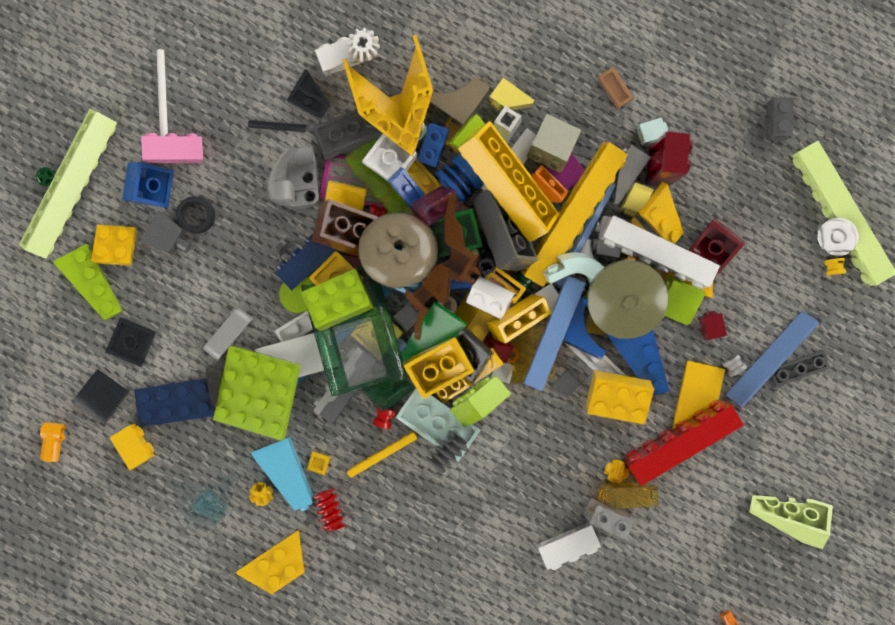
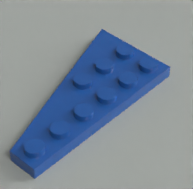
M587 298L582 299L588 307ZM653 330L643 336L631 339L616 338L607 334L635 375L640 379L651 380L654 387L653 396L670 391Z

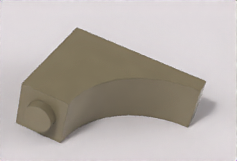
M474 77L467 85L456 91L447 93L433 92L429 107L447 119L451 117V122L462 128L470 117L475 115L490 94L489 84L483 79L478 80Z

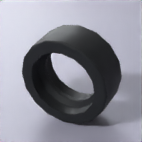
M197 196L187 197L182 200L176 211L179 225L186 231L195 234L208 231L214 224L216 217L213 206L205 199ZM193 204L202 205L207 211L206 221L200 226H191L185 219L187 208Z

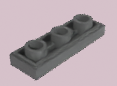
M820 350L783 363L771 376L774 387H778L829 369L830 367L824 351ZM798 366L802 368L800 372L798 371Z

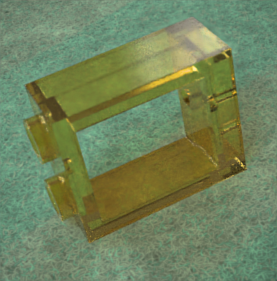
M637 481L599 483L597 498L600 503L612 509L658 507V487L650 483L640 486Z

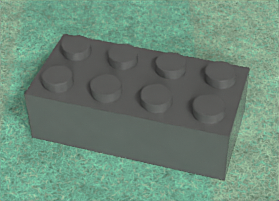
M487 189L472 199L474 210L480 219L481 228L486 235L487 244L493 253L494 262L498 269L521 271L538 261L532 243L522 235L521 230L510 219L504 208L499 205L491 191Z

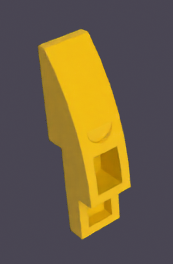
M493 348L490 350L494 354L474 382L471 383L464 377L436 392L443 404L503 365Z

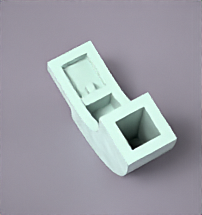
M570 252L557 256L559 264L548 266L547 270L543 271V275L551 284L570 274L581 273L586 276L590 285L594 277L604 266L589 255Z

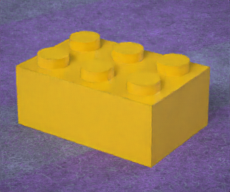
M594 370L586 401L587 414L645 425L654 392L651 380Z

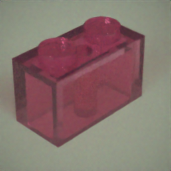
M442 185L411 203L415 216L428 226L440 220L446 214L449 196L451 194L456 195L455 191ZM457 202L456 209L460 208L459 202Z

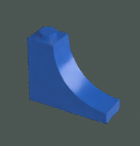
M581 294L562 342L602 360L606 350L599 347L587 333L583 315L585 303L582 299H584V295Z

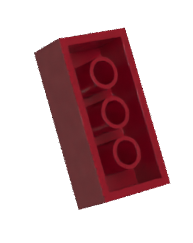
M666 131L649 147L648 156L651 158L647 164L646 185L660 186L664 182L669 187L687 175V172L689 173L691 160H688L689 152L692 151L693 140H690L691 134Z

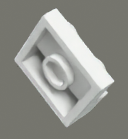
M382 134L362 160V163L388 180L400 167L407 171L417 158V152H414L412 157L386 135Z

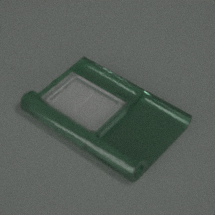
M362 265L357 268V271L364 278L363 282L374 306L373 309L323 331L315 328L308 311L331 397L389 380L398 382L404 380V376L407 375L382 286L366 273ZM314 283L301 285L302 292L316 285Z

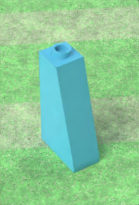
M290 437L251 452L252 457L294 511L298 509L305 511L312 507L311 504L315 501L312 499L314 496Z

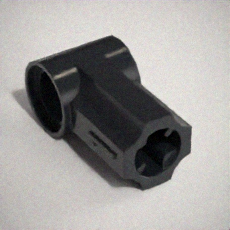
M484 243L479 256L478 267L480 268V273L487 275L494 272L496 264L488 244Z

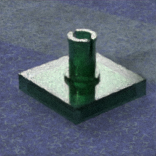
M391 365L359 385L361 391L382 412L389 407H394L393 404L396 405L400 399L414 390L413 385Z

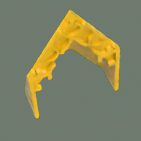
M416 35L413 36L416 48L402 93L392 97H388L351 68L346 58L342 59L359 115L412 157L414 156L433 93L431 80Z

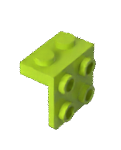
M670 276L669 280L665 282L668 292V305L664 317L667 316L680 323L689 325L705 296V292Z

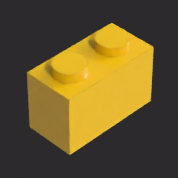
M136 424L129 425L109 437L129 471L155 456L153 454V446L145 441L143 437L144 431L141 427L136 426Z

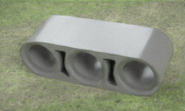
M238 307L211 337L203 349L219 362L223 358V354L228 352V348L235 344L234 341L243 335L248 329L249 323H253L254 319L242 308Z

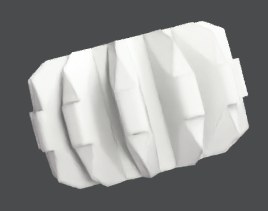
M365 27L361 33L356 29V35H349L351 40L347 41V46L350 47L348 53L353 54L354 60L360 57V62L362 63L365 57H367L368 61H371L370 55L377 56L376 50L380 49V45L377 43L379 38L374 36L372 30L367 33ZM363 42L366 45V47L362 48L361 43Z

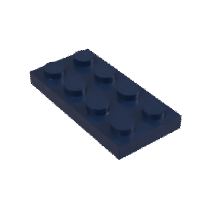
M211 378L134 389L139 427L211 417L215 413Z

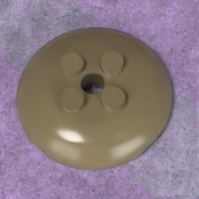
M390 213L375 219L366 227L359 242V256L364 270L373 280L387 287L404 288V286L420 283L432 272L438 257V244L430 227L419 218L405 213ZM402 245L404 249L396 250L394 247Z

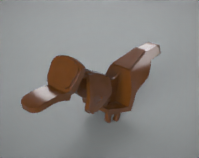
M455 194L449 196L446 214L444 215L445 244L451 249L450 259L438 264L417 291L412 293L408 289L405 290V297L419 311L414 331L415 340L421 339L422 326L430 312L424 304L431 297H435L441 303H447L450 296L451 280L460 283L468 282L474 285L476 282L473 278H470L471 274L481 275L476 267L480 259L466 248L463 228L455 218L458 202Z

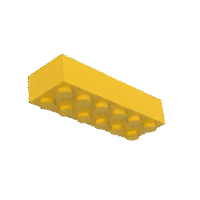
M490 121L474 131L458 149L462 157L468 161L474 172L485 183L486 188L495 196L499 205L504 208L510 219L521 230L522 235L529 242H532L548 233L560 214Z

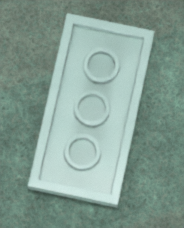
M417 388L396 416L397 419L429 442L443 448L442 440L449 442L447 435L455 436L452 430H455L466 441L467 448H469L481 431L473 424L464 428L448 406L432 395L423 399ZM460 449L463 456L466 451ZM455 455L457 461L459 462V460L462 458V456L459 457V456Z

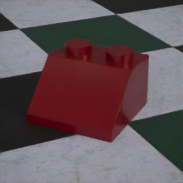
M714 217L688 251L720 265L717 271L719 274L745 245V241Z

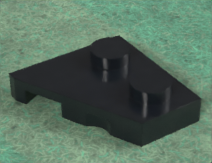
M305 69L289 95L287 102L321 121L330 103L308 70Z

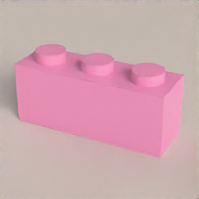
M147 133L145 136H141L143 163L203 162L202 137H197V134L177 136V134L169 133L165 134V136H157L155 133Z

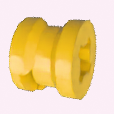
M844 258L825 260L824 264L827 266L826 276L845 274L846 269L843 268Z

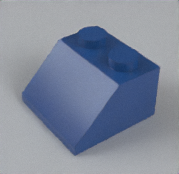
M129 162L122 200L168 208L174 171L141 162Z

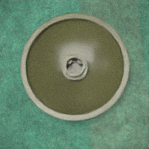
M621 260L604 267L594 277L588 290L587 304L593 321L602 331L616 338L631 339L649 333L660 323L667 309L668 292L663 279L652 267L636 260Z

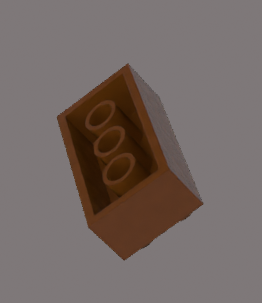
M328 199L320 204L311 241L360 257L359 242L361 235L366 227L379 217Z

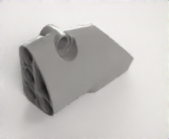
M313 146L287 148L275 163L269 177L268 190L270 199L276 204L286 205L290 209L314 207L319 204L320 188ZM308 174L313 175V180L310 183L304 181L305 176ZM315 193V200L308 202L307 195Z

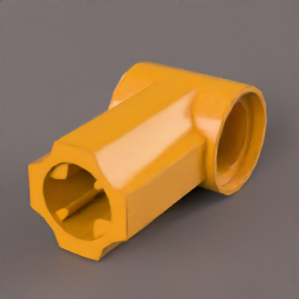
M51 422L43 423L40 431V436L43 439L40 460L46 462L59 461L61 443L65 439L64 429H67L66 425Z

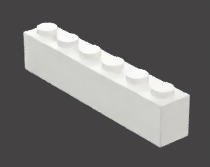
M614 215L609 218L600 237L601 240H604L605 245L611 248L616 246L622 249L621 252L628 256L635 255L640 257L639 261L648 265L652 263L657 266L656 269L667 273L669 271L675 274L674 277L681 281L688 280L692 282V286L698 289L711 287L720 265Z

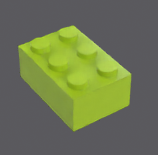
M356 269L301 292L314 326L319 331H323L374 308L361 275Z
M497 375L492 378L487 376L471 386L463 396L457 398L453 402L454 406L450 411L465 428L486 417L511 393Z

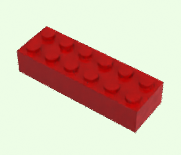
M715 400L709 404V408L706 410H698L693 413V418L688 421L681 420L675 424L676 428L670 431L669 429L662 431L658 438L647 440L642 444L643 447L638 450H630L625 454L626 457L623 460L640 486H643L743 427L744 424L734 407L723 400Z

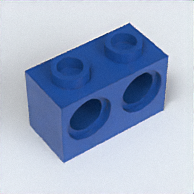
M430 123L417 161L433 167L438 166L450 129Z

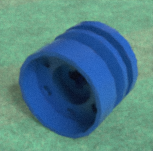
M459 152L451 159L455 168L452 169L445 165L443 168L447 175L441 170L436 175L444 189L450 195L455 194L458 201L463 204L466 199L462 192L470 198L472 194L468 187L471 186L475 190H479L485 183L474 172L468 161L462 157L461 152Z

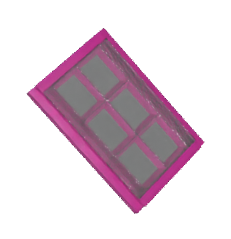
M337 155L325 161L320 199H326L328 182L331 180L367 188L364 205L371 206L374 204L379 208L387 207L388 209L391 185L386 179L362 163L363 159Z

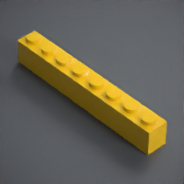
M603 141L559 210L560 215L534 251L538 261L521 270V274L542 287L549 283L545 279L543 271L547 270V267L552 264H559L557 256L570 251L573 246V240L581 234L585 221L591 218L594 213V207L604 198L606 188L615 181V174L625 165L628 154L612 143Z

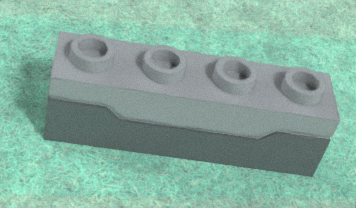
M357 347V349L353 348L347 356L349 358L348 362L345 365H340L336 371V374H338L334 381L331 379L325 387L327 391L324 396L320 395L313 404L316 406L313 411L320 414L331 424L336 421L378 361L360 347Z

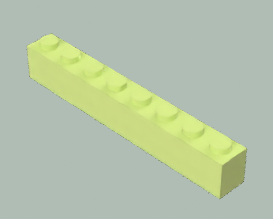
M89 109L20 241V247L43 258H47L53 252L54 243L61 236L65 222L70 219L72 208L80 200V193L83 187L87 186L92 170L97 167L99 156L106 150L107 141L114 134L117 122L95 110Z
M819 141L793 154V164L802 171L803 181L812 188V195L822 205L824 216L829 219L836 217L845 218L856 226L859 240L856 247L849 253L852 256L851 261L853 265L859 268L862 273L861 278L863 282L869 286H874L894 276V267Z

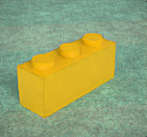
M531 294L509 308L502 319L495 317L488 321L487 325L494 340L507 343L549 316L551 312L545 297Z

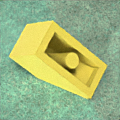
M504 78L489 98L490 105L497 111L502 110L504 106L511 110L531 108L534 103L531 97Z
M635 182L627 191L620 210H623L624 214L629 217L639 216L638 212L649 200L654 189Z

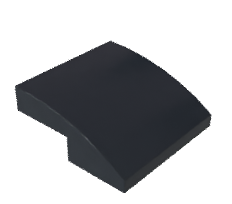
M97 369L82 387L73 402L105 425L129 391Z

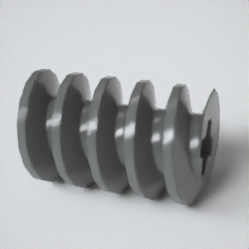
M452 430L455 435L454 437L447 435L449 442L441 441L443 448L436 446L438 452L430 451L432 458L426 457L431 465L442 473L445 472L444 466L451 467L449 460L456 462L455 455L462 456L460 449L468 450L466 441L455 430Z

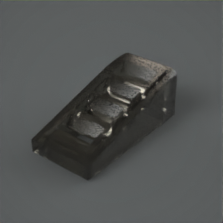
M206 367L211 407L219 406L218 396L224 368Z

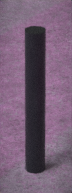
M248 121L249 128L306 132V125Z

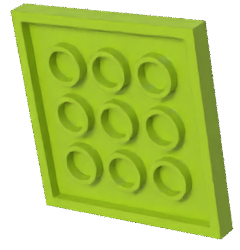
M231 345L228 348L213 420L277 440H285L301 364Z

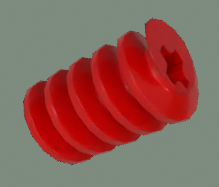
M335 488L321 491L312 497L314 500H319L314 506L321 507V510L316 513L323 515L319 519V522H325L321 529L328 532L346 526L345 523H340L344 519L343 516L338 515L342 510L335 508L340 504L339 501H334L337 498V494L331 493Z

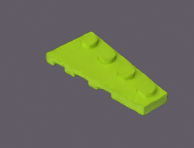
M85 244L53 261L104 320H108L123 312L99 264L91 261L92 250L89 244Z

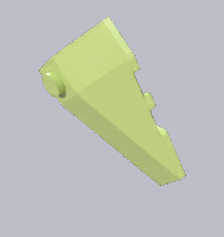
M752 496L750 513L802 543L823 549L830 536L832 505L813 499H806V503H795V498H788V502H780L776 497Z

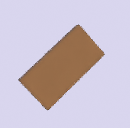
M614 66L597 77L617 109L634 99Z

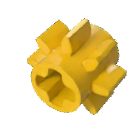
M612 460L611 463L606 464L604 474H608L607 479L609 481L622 483V479L626 480L628 478L630 469L625 468V462Z
M258 482L252 486V489H249L251 494L249 495L251 503L255 502L256 506H265L273 499V489L271 485L267 486L266 482Z

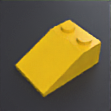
M456 337L412 356L403 365L423 399L475 372Z

